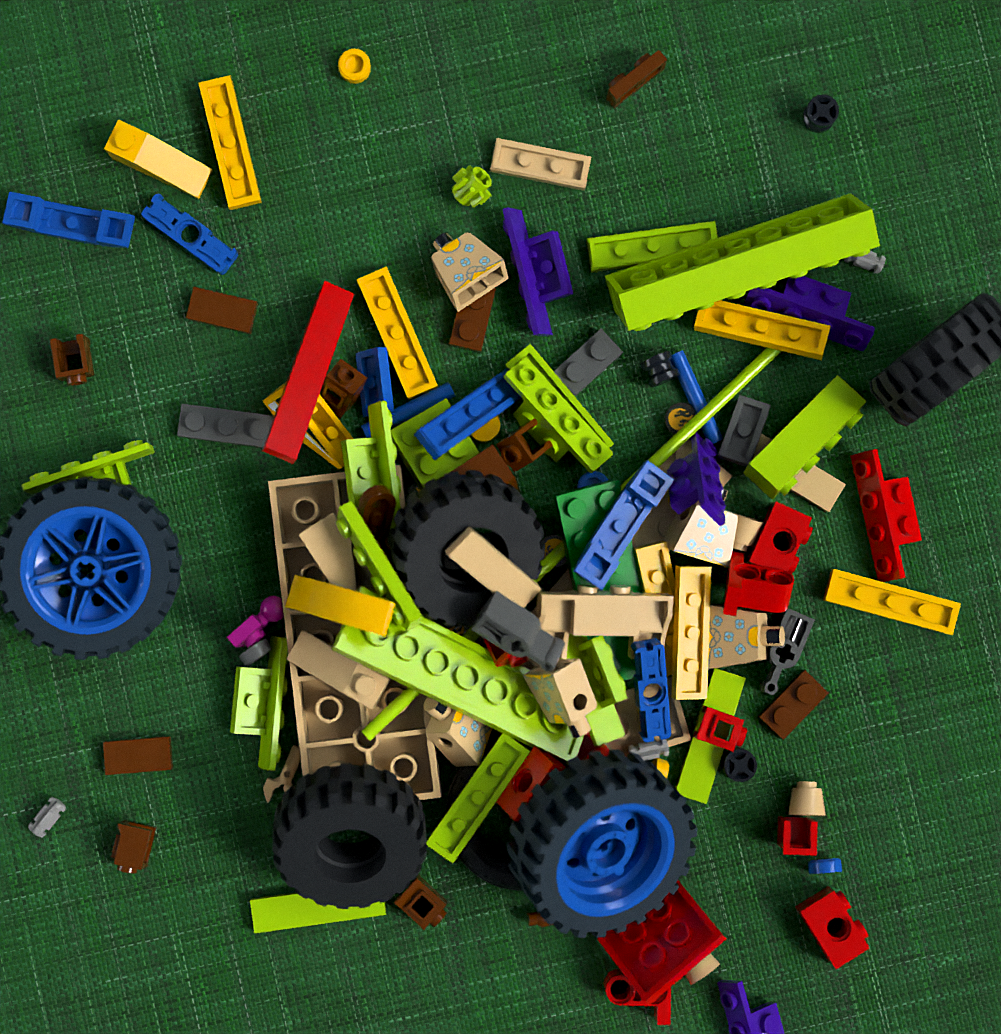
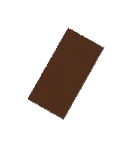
M193 287L186 319L251 335L258 302Z
M171 736L103 742L105 775L173 769Z

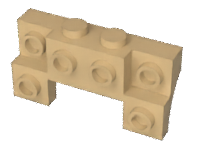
M581 584L577 585V590L539 592L537 594L536 617L541 622V629L565 642V647L560 655L561 659H567L569 633L573 636H629L628 657L634 659V651L631 648L633 642L657 638L665 646L666 633L673 614V596L668 593H635L630 591V586L610 585V590H598L593 585Z

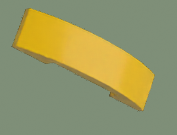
M294 575L285 607L386 636L396 603L329 583Z

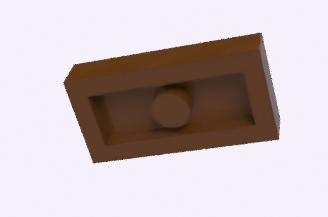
M660 50L656 51L653 55L646 53L634 63L635 69L629 74L621 73L616 76L608 85L610 88L606 98L613 108H616L663 71L667 62L666 57Z
M496 288L456 313L449 343L450 346L481 353Z
M802 670L758 717L780 739L784 740L825 698L828 692L806 670Z

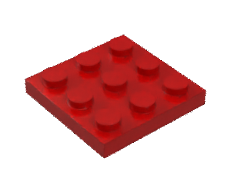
M679 880L676 883L680 887L673 895L669 892L662 900L665 905L658 911L653 908L646 913L645 921L640 924L633 921L626 925V931L617 934L612 929L606 931V937L597 938L648 1005H651L726 940L725 936Z

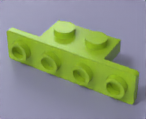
M528 358L522 359L506 372L504 379L524 400L513 416L518 420L520 426L534 418L537 420L538 424L528 430V432L540 445L548 440L551 441L553 446L544 453L551 456L555 462H558L570 451L589 473H593L613 455L609 447Z
M379 401L368 406L371 438L341 441L348 500L352 501L355 507H358L360 498L367 489L376 485H384L390 489L396 499L394 519L397 511L401 508L399 497L401 481L396 475L395 460L397 450L392 442L390 429L392 426V414L387 407V402ZM392 519V523H391L390 529H391V528H395V526H396V524H395V522L393 521V519Z
M142 440L133 441L125 444L122 451L113 454L111 451H103L93 455L92 461L80 464V461L64 464L61 466L60 472L49 475V472L34 474L29 477L30 482L22 484L24 492L34 494L65 480L89 476L98 479L107 477L116 479L117 483L131 485L125 463L153 454L155 451L149 443H143Z
M569 633L567 659H580L597 702L596 709L585 716L591 727L589 733L592 741L598 747L603 743L606 744L625 735L614 707L615 703L627 699L625 682L616 670L612 650L605 642L603 636L588 640L587 636H573Z
M271 636L270 645L272 650L269 652L267 669L236 666L230 733L261 735L258 767L275 771L276 763L279 762L281 757V746L278 743L279 730L284 725V712L281 708L282 697L287 692L285 666L289 661L287 660V638Z

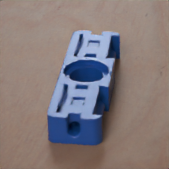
M155 194L151 199L152 205L150 207L146 206L142 211V217L218 274L224 275L238 257L236 249L233 248L232 250L215 236H212L211 230L185 211L182 213L167 201H162L164 198L161 194ZM188 226L197 227L199 231L197 240L192 243L184 242L181 237L183 229Z
M657 638L633 642L631 648L634 651L636 674L633 675L635 702L639 709L641 731L638 733L644 742L654 741L655 736H659L661 740L668 739L671 736L665 648ZM651 683L659 685V691L655 696L651 698L643 696V690L647 685Z

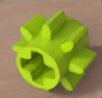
M469 165L466 169L461 168L452 177L456 182L452 187L453 195L464 206L471 204L475 208L478 204L482 205L492 196L487 190L492 184L491 178L480 167L472 168Z

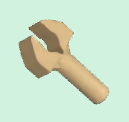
M292 746L280 776L275 779L267 778L263 787L267 803L271 801L275 788L283 784V790L286 792L293 785L292 779L301 761L299 746Z

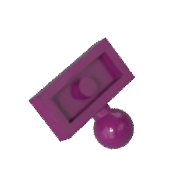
M278 596L265 598L260 605V612L257 615H251L227 637L235 647L246 646L247 648L261 641L267 635L264 629L269 626L268 622H277L284 617L282 598Z

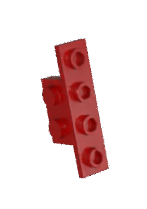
M877 449L851 455L853 472L855 474L878 581L886 582L906 578L898 545L922 540L908 477L884 481Z

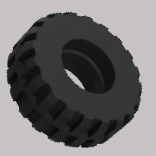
M984 292L923 337L869 382L872 394L896 423L908 426L917 421L1001 356L1000 304L992 295Z
M468 470L463 475H459L457 471L446 473L444 475L445 478L437 481L433 478L424 484L425 487L418 493L414 491L406 499L407 504L404 509L400 508L393 519L396 526L389 530L387 540L391 547L387 552L388 562L415 606L419 608L422 615L430 620L438 618L441 624L456 626V623H462L463 626H473L483 605L494 594L464 568L447 569L439 566V559L444 546L457 533L466 530L468 526L492 530L491 545L533 580L538 579L542 569L539 561L545 556V544L541 540L544 535L542 526L536 519L535 512L511 484H505L496 475L488 474L484 477L480 471Z
M340 763V766L319 768L316 773L312 775L308 773L300 778L296 786L292 785L284 793L282 801L276 807L273 825V860L276 869L281 873V877L290 888H295V892L305 899L310 898L321 906L331 905L336 906L337 909H348V907L357 906L359 908H366L376 902L383 903L388 901L395 893L400 894L409 886L410 880H414L417 877L426 858V826L422 803L402 779L398 780L397 776L388 770L383 769L381 771L376 769L374 765L363 764L359 766L352 765V763ZM342 830H360L374 835L367 840L356 843H341L326 837Z

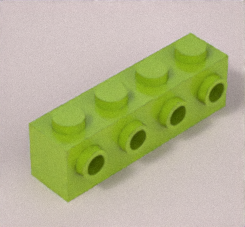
M837 375L748 464L743 473L772 500L780 492L785 496L798 483L794 477L801 470L807 474L820 460L816 455L823 448L830 451L842 438L838 433L845 426L851 429L864 416L860 410L867 401Z

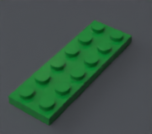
M618 479L553 495L573 590H577V585H592L576 574L573 569L599 523L621 493ZM632 540L618 560L620 562L602 590H610V585L630 586V591L643 593ZM587 636V639L590 640L598 636ZM603 636L605 642L612 650L613 662L618 674L623 680L633 678V675L636 674L635 659L628 657L629 636Z

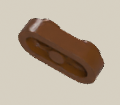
M376 485L367 489L360 498L357 510L376 542L384 541L388 537L396 507L395 497L390 489L384 485Z

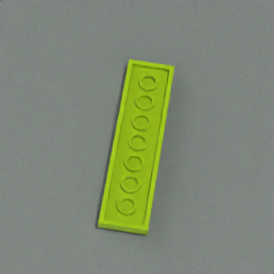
M362 586L357 589V592L387 600ZM391 617L386 636L342 624L331 650L532 748L535 746L566 765H569L568 760L577 757L584 735L573 738L567 724L550 723L547 720L523 677L524 674L531 670L521 665L512 668L510 664L496 667L487 648L424 617L421 618L417 627L408 632L402 624L398 626Z

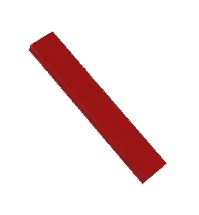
M324 281L321 285L264 443L263 452L292 464L297 460L354 293L327 281Z

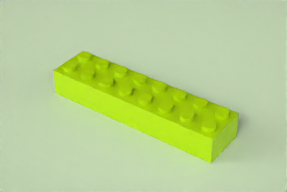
M850 193L606 275L605 279L615 313L628 331H641L662 319L674 320L680 318L683 312L692 309H707L712 307L714 302L725 298H740L745 295L746 291L757 287L759 289L774 286L778 280L787 277L799 278L806 275L808 270L817 267H832L843 258L867 255L870 253V249L879 247L880 243L872 208Z

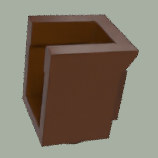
M77 334L76 340L61 342L57 338L50 339L57 379L62 382L67 381L68 386H75L87 383L86 377L95 376L90 351V339L84 334ZM81 355L83 368L70 370L68 357Z
M340 359L326 375L320 395L334 414L341 419L358 399L368 377ZM332 390L334 393L341 397V400L337 399L329 392Z
M535 418L513 430L496 444L501 452L502 459L514 472L532 463L553 446L551 441L548 440L538 447L531 449L522 436L523 433L538 424Z
M124 820L118 823L120 833L116 834L111 857L115 858L114 864L118 865L117 870L136 874L137 870H143L148 866L157 827Z
M419 874L412 884L402 894L397 896L394 902L423 930L429 924L434 928L447 914L443 909L447 905V900ZM422 895L434 905L424 917L412 907Z

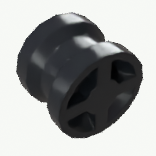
M825 94L813 97L803 113V122L806 128L815 133H823L829 130L839 115V106L836 100Z
M670 351L655 355L640 364L642 370L646 371L650 377L648 383L651 388L664 384L680 375L678 369L673 367L671 363L672 355Z
M735 747L734 752L728 750L724 753L721 759V767L724 774L736 782H745L754 776L757 771V762L751 752Z

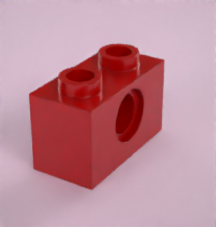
M777 501L771 503L763 520L764 525L754 546L751 547L745 563L778 568L793 574L800 557L796 556L800 544L805 545L812 533L813 527L809 526L812 517ZM778 532L785 534L789 540L788 547L784 551L778 550L773 543L774 536Z
M534 746L496 802L514 821L519 822L521 815L517 810L522 802L529 803L534 795L531 789L537 783L543 786L551 779L548 773L553 769L557 768L560 772L566 767L557 759Z
M827 886L795 906L827 960L835 969H838L870 948L865 941V938L869 936L859 919L853 921L847 910L851 906L841 891L835 893L832 888ZM833 918H841V929L836 933H829L827 930L829 921Z

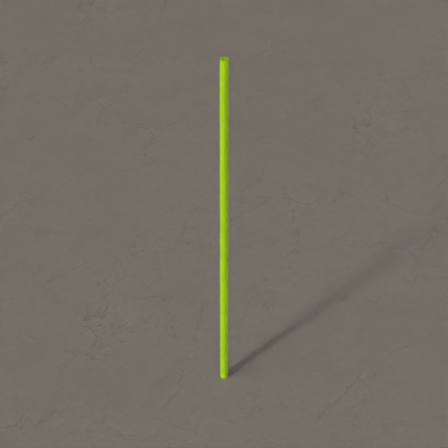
M766 348L651 456L648 461L659 468L781 351ZM633 473V474L620 486V487H621V491L624 489V487L627 485V483L630 481V479L633 477V475H634L635 473ZM563 541L539 562L542 569L538 579H534L536 583L566 556ZM471 627L462 636L475 642L481 635L471 630ZM407 687L361 732L371 741L420 693Z

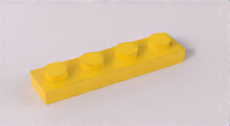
M231 76L200 82L199 87L229 209L234 210L262 203Z
M387 267L358 278L357 282L384 345L387 347V352L408 400L437 388L436 380Z
M722 300L714 302V305L710 308L698 310L694 324L695 331L818 360L823 358L831 327L830 325Z
M661 540L635 547L633 550L642 592L668 593L673 596V614L667 629L664 646L667 676L672 675L675 578L667 541Z
M675 566L671 698L675 700L707 699L711 596L710 566Z
M831 569L823 599L826 602L947 635H953L961 605L958 602L837 569Z

